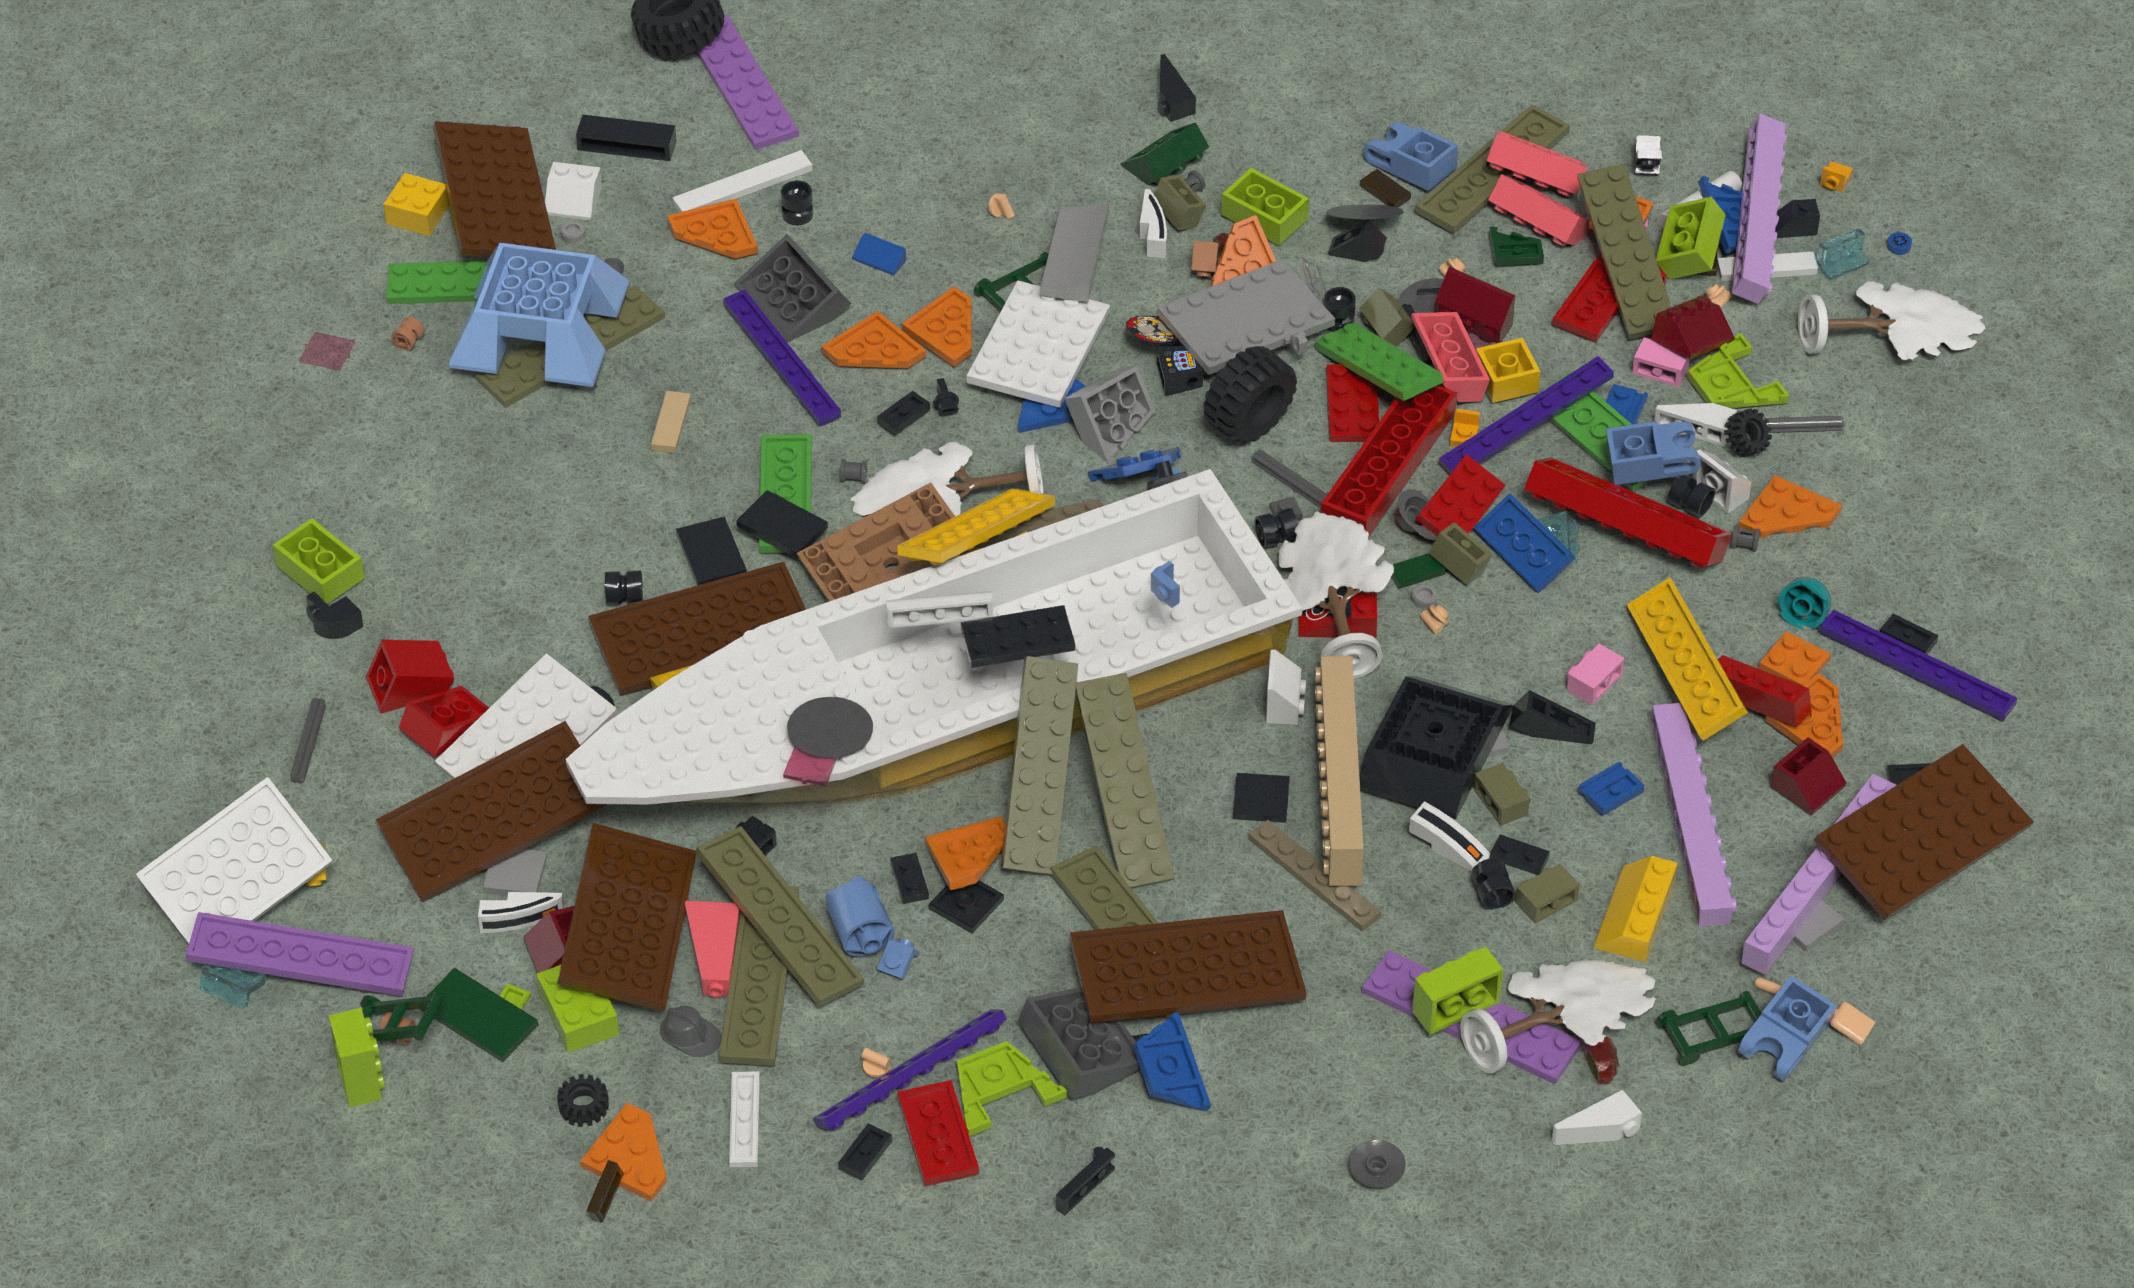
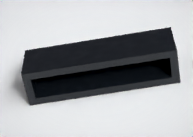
M583 114L576 132L578 151L671 161L677 142L675 125Z

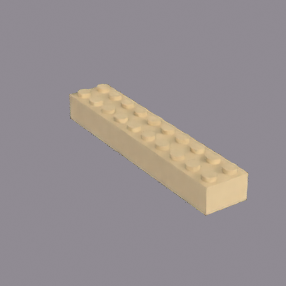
M1321 656L1320 667H1315V681L1320 683V685H1315V701H1320V704H1316L1315 713L1316 720H1321V723H1317L1316 726L1317 739H1322V742L1317 744L1318 758L1323 759V761L1318 762V774L1320 778H1324V780L1319 781V794L1321 797H1325V800H1320V814L1322 817H1326V819L1321 820V834L1323 837H1327V839H1322V854L1328 856V859H1323L1324 875H1329V886H1362L1363 831L1352 656Z

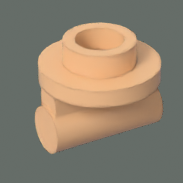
M996 193L991 197L989 211L992 216L999 217L1003 215L1006 219H1010L1015 215L1006 194Z
M1449 257L1447 262L1439 267V271L1444 276L1449 267L1466 273L1464 270L1467 268L1457 257L1454 260Z
M1715 283L1705 291L1706 297L1710 298L1711 302L1720 305L1721 308L1732 298V294L1725 289L1724 284L1718 286Z
M1431 604L1427 610L1420 614V618L1434 634L1440 633L1443 627L1449 623L1447 619L1449 613L1440 604L1436 607Z
M868 1048L863 1050V1070L868 1076L879 1078L890 1071L891 1058Z

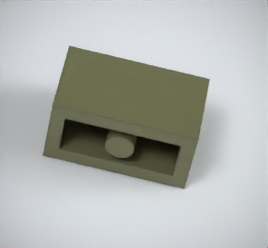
M1180 175L1162 177L1160 179L1154 196L1157 198L1163 214L1177 230L1197 227L1206 204Z
M1378 288L1359 308L1365 316L1363 318L1364 321L1376 330L1375 335L1394 346H1398L1416 327L1394 295L1381 288Z
M1455 522L1438 534L1429 552L1430 555L1466 585L1482 575L1492 556L1486 548Z
M1503 762L1475 773L1474 791L1500 826L1528 815L1529 804L1531 803L1530 795L1526 789L1521 788L1515 774L1509 771Z
M1559 863L1552 868L1543 870L1536 877L1521 882L1516 889L1515 903L1536 924L1578 901L1580 884Z

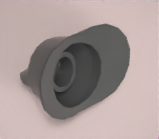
M1407 489L1398 498V508L1396 509L1397 522L1405 531L1418 533L1432 541L1436 540L1437 536L1415 520L1429 502L1428 498L1415 489Z
M670 1007L667 1011L666 1019L663 1020L660 1026V1035L665 1042L693 1057L711 1055L721 1045L722 1035L719 1029L701 1017L699 1012L693 1007Z

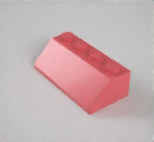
M1496 130L1487 156V161L1491 162L1490 167L1503 171L1504 168L1513 171L1512 175L1521 179H1526V176L1536 179L1535 184L1548 188L1549 185L1558 188L1557 192L1566 196H1571V193L1577 195L1580 188L1577 180L1578 173H1583L1587 170L1585 162L1500 130Z
M1502 174L1488 199L1495 204L1494 209L1506 215L1508 211L1515 215L1514 220L1524 225L1527 222L1534 225V231L1544 236L1549 233L1554 236L1552 241L1564 247L1566 244L1575 246L1592 230L1589 228V218L1527 184Z
M1412 313L1411 318L1436 370L1443 373V385L1447 389L1457 392L1458 402H1481L1490 379L1458 313Z

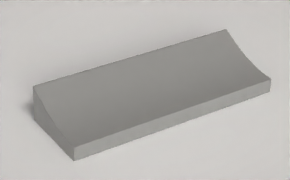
M1109 201L1083 207L1060 206L1040 287V296L1089 302L1108 220Z

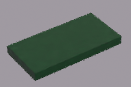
M455 967L427 995L433 996L434 992L439 991L445 996L434 1017L435 1020L501 1062H504L539 1025L536 1018Z

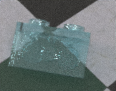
M1858 228L1818 245L1817 267L1828 279L1836 278L1869 264V258L1862 252L1865 233Z
M1567 511L1538 519L1576 557L1571 563H1578L1577 553L1580 552V546L1576 538V534H1579L1576 520L1571 519Z
M205 964L202 968L199 989L234 1006L245 1009L248 1007L250 994L265 985L267 975Z

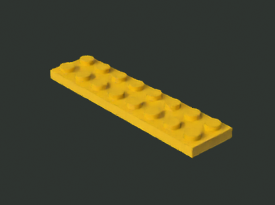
M1012 488L897 545L898 555L908 557L911 561L927 560L933 565L944 564L946 560L958 557L960 553L974 549L976 545L988 542L990 538L1003 534V531L1015 528L1017 524L1029 521L1031 517L1037 514L1045 513V510L1055 506V496Z
M1671 577L1626 604L1703 741L1748 713Z

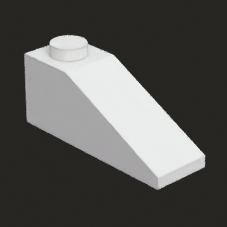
M1715 403L1657 405L1654 422L1656 421L1657 425L1682 421L1690 422L1695 429V438L1725 447L1727 444L1725 439L1729 438L1728 435H1724V430L1728 429L1725 427V423L1729 422L1728 418L1733 416L1732 414L1737 413V410Z
M1621 1090L1553 1125L1552 1142L1555 1145L1617 1141L1625 1136L1631 1137L1640 1129L1642 1112L1627 1094Z

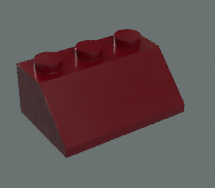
M1449 267L1435 300L1434 313L1457 312L1467 333L1474 334L1486 342L1497 344L1503 341L1513 326L1516 295Z
M1698 296L1658 312L1651 340L1692 359L1719 348L1725 343L1729 344L1734 340V335L1720 305L1711 302V299L1708 297Z

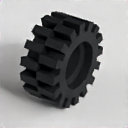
M1752 408L1732 414L1733 416L1728 418L1729 422L1725 423V427L1728 429L1724 430V435L1729 436V438L1725 439L1726 442H1731L1732 444L1729 448L1731 450L1736 449L1735 454H1741V457L1765 451L1766 447L1770 445L1768 440L1772 439V435L1768 434L1772 429L1766 425L1769 423L1768 419H1762L1764 414L1762 412L1758 413L1757 409L1752 410ZM1745 425L1751 432V441L1746 435Z
M579 1074V1079L577 1080L574 1076L569 1078L570 1083L565 1080L562 1083L563 1088L559 1087L557 1095L559 1112L565 1121L569 1119V1124L573 1126L575 1122H578V1127H583L584 1122H587L588 1126H592V1120H595L596 1123L600 1122L601 1116L605 1117L607 1115L606 1110H609L606 1085L604 1083L601 1084V1079L598 1077L593 1080V1075L589 1074L587 1079H584V1074ZM579 1096H590L594 1099L587 1105H576L573 1103V1100Z

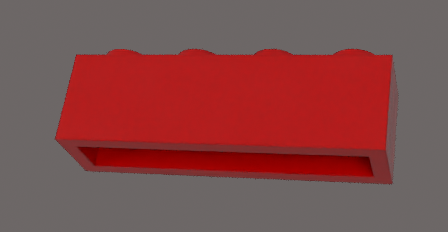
M1724 655L1718 659L1746 708L1795 727L1812 712L1809 688Z

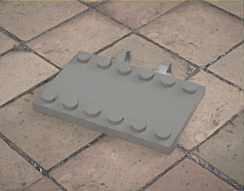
M1283 259L1157 307V315L1208 375L1223 369L1230 359L1236 357L1237 353L1240 351L1244 352L1249 347L1264 346L1273 350L1289 344L1298 355L1307 352V336L1335 325L1333 315Z

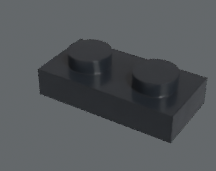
M911 391L877 416V423L893 435H897L930 410V402L916 392Z
M1892 614L1880 629L1881 633L1927 655L1938 641L1937 634L1896 614Z
M1501 834L1490 852V858L1500 859L1508 866L1535 875H1539L1543 871L1550 856V851Z
M917 853L891 857L890 864L902 904L929 899V892Z
M868 1123L840 1159L838 1168L863 1180L891 1144L892 1134Z

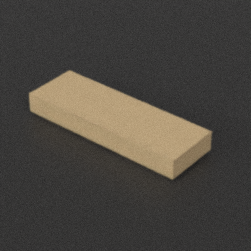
M666 391L651 442V450L676 453L690 406L691 393Z

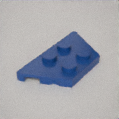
M1702 176L1698 184L1703 197L1712 196L1726 214L1720 241L1724 252L1730 253L1737 249L1742 191L1734 190L1725 184L1718 187L1708 182L1709 177Z
M1075 378L1066 397L1086 386ZM1024 399L1018 422V432L1022 433L1073 422L1066 401L1064 400L1061 407L1058 408Z
M1179 447L1164 451H1154L1153 449L1139 453V458L1137 456L1116 459L1117 464L1088 471L1089 480L1126 477L1155 469V464L1167 460L1170 461V464H1173L1174 461L1181 457Z
M1178 1012L1173 1013L1163 1024L1156 1026L1148 1035L1143 1036L1135 1043L1133 1049L1150 1096L1201 1111H1207L1211 1107L1208 1094Z

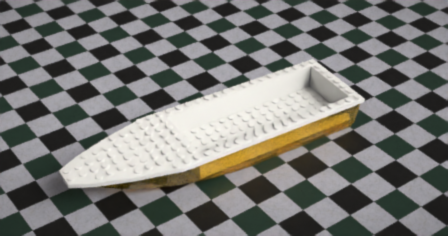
M1208 469L947 560L944 564L921 569L769 622L754 630H748L742 637L672 677L605 723L566 758V765L586 804L648 805L669 802L761 804L839 800L908 789L1014 754L1024 659L971 668L961 632V622L888 628L886 601L992 592L994 617L1064 605L1075 641V651L1037 658L1078 663L1077 682L1127 673L1136 711L1269 664L1271 650H1277L1282 655L1286 652L1293 618L1302 615V607L1212 470ZM1168 561L1174 564V581L1180 585V603L1173 608L1164 601L1158 600L1151 591V573L1155 568L1164 565ZM1076 693L1071 734L1084 730ZM821 697H840L858 703L869 713L873 721V733L866 745L858 751L847 756L823 758L810 755L796 747L789 738L787 723L793 711L807 701Z

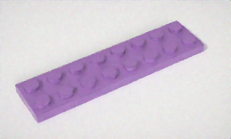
M724 15V25L718 37H714V41L710 45L706 44L704 49L696 50L695 52L753 148L758 150L799 137L798 128L729 16Z
M198 912L186 952V961L403 997L414 947Z
M1389 950L1362 986V993L1417 1019L1413 1013L1415 978L1424 972L1432 970ZM1501 1002L1484 1010L1494 1018L1500 1028L1529 1017ZM1461 1021L1441 1030L1462 1040ZM1542 1023L1505 1039L1508 1056L1506 1062L1556 1084L1581 1048L1582 1040Z

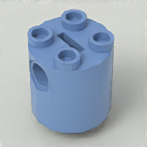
M854 877L850 882L827 892V911L831 916L837 935L846 953L855 957L875 954L886 947L889 939H893V925L880 900L877 888L871 882L865 881L864 877Z

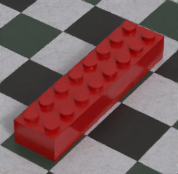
M1437 385L1405 401L1396 397L1322 501L1321 513L1338 518L1343 516L1346 519L1355 521L1357 524H1362L1364 530L1370 536L1453 418L1457 403V392Z
M1552 457L1534 461L1524 488L1532 492L1531 496L1536 499L1545 500L1547 498L1554 501L1553 505L1560 509H1573L1577 511L1576 515L1581 518L1599 520V525L1602 527L1622 530L1621 534L1632 539L1639 537L1645 540L1644 544L1656 549L1659 546L1668 550L1667 553L1676 558H1682L1683 556L1691 559L1690 563L1700 568L1712 566L1723 561L1733 534Z

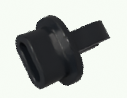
M944 378L937 379L938 395L933 401L934 408L939 410L942 416L957 413L959 410V397L953 392H948Z

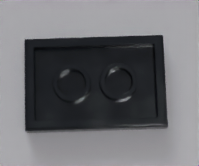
M766 490L736 520L737 527L797 559L799 558L798 552L811 546L828 529V522L769 490Z
M725 516L676 529V535L697 585L747 572Z

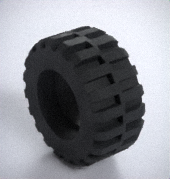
M635 0L631 10L632 22L642 47L655 56L659 55L662 58H668L669 56L679 58L680 55L688 56L696 50L704 49L706 44L710 45L714 41V37H718L725 21L724 12L719 0Z
M1264 346L1249 347L1244 352L1240 351L1236 354L1235 358L1230 359L1223 369L1219 370L1217 377L1210 384L1209 391L1206 392V401L1203 404L1206 420L1233 443L1248 444L1251 441L1260 439V436L1266 435L1270 431L1269 429L1276 426L1281 416H1284L1287 412L1288 405H1291L1293 401L1292 396L1296 393L1297 378L1294 369Z

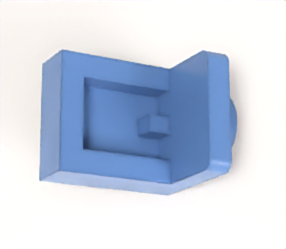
M1168 561L1164 565L1155 568L1151 573V591L1158 600L1164 601L1171 608L1180 603V585L1174 581V564Z
M899 937L898 942L889 939L877 969L904 980L913 957H918L920 952L913 948V942Z

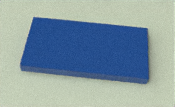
M1511 493L1473 528L1538 593L1576 558Z

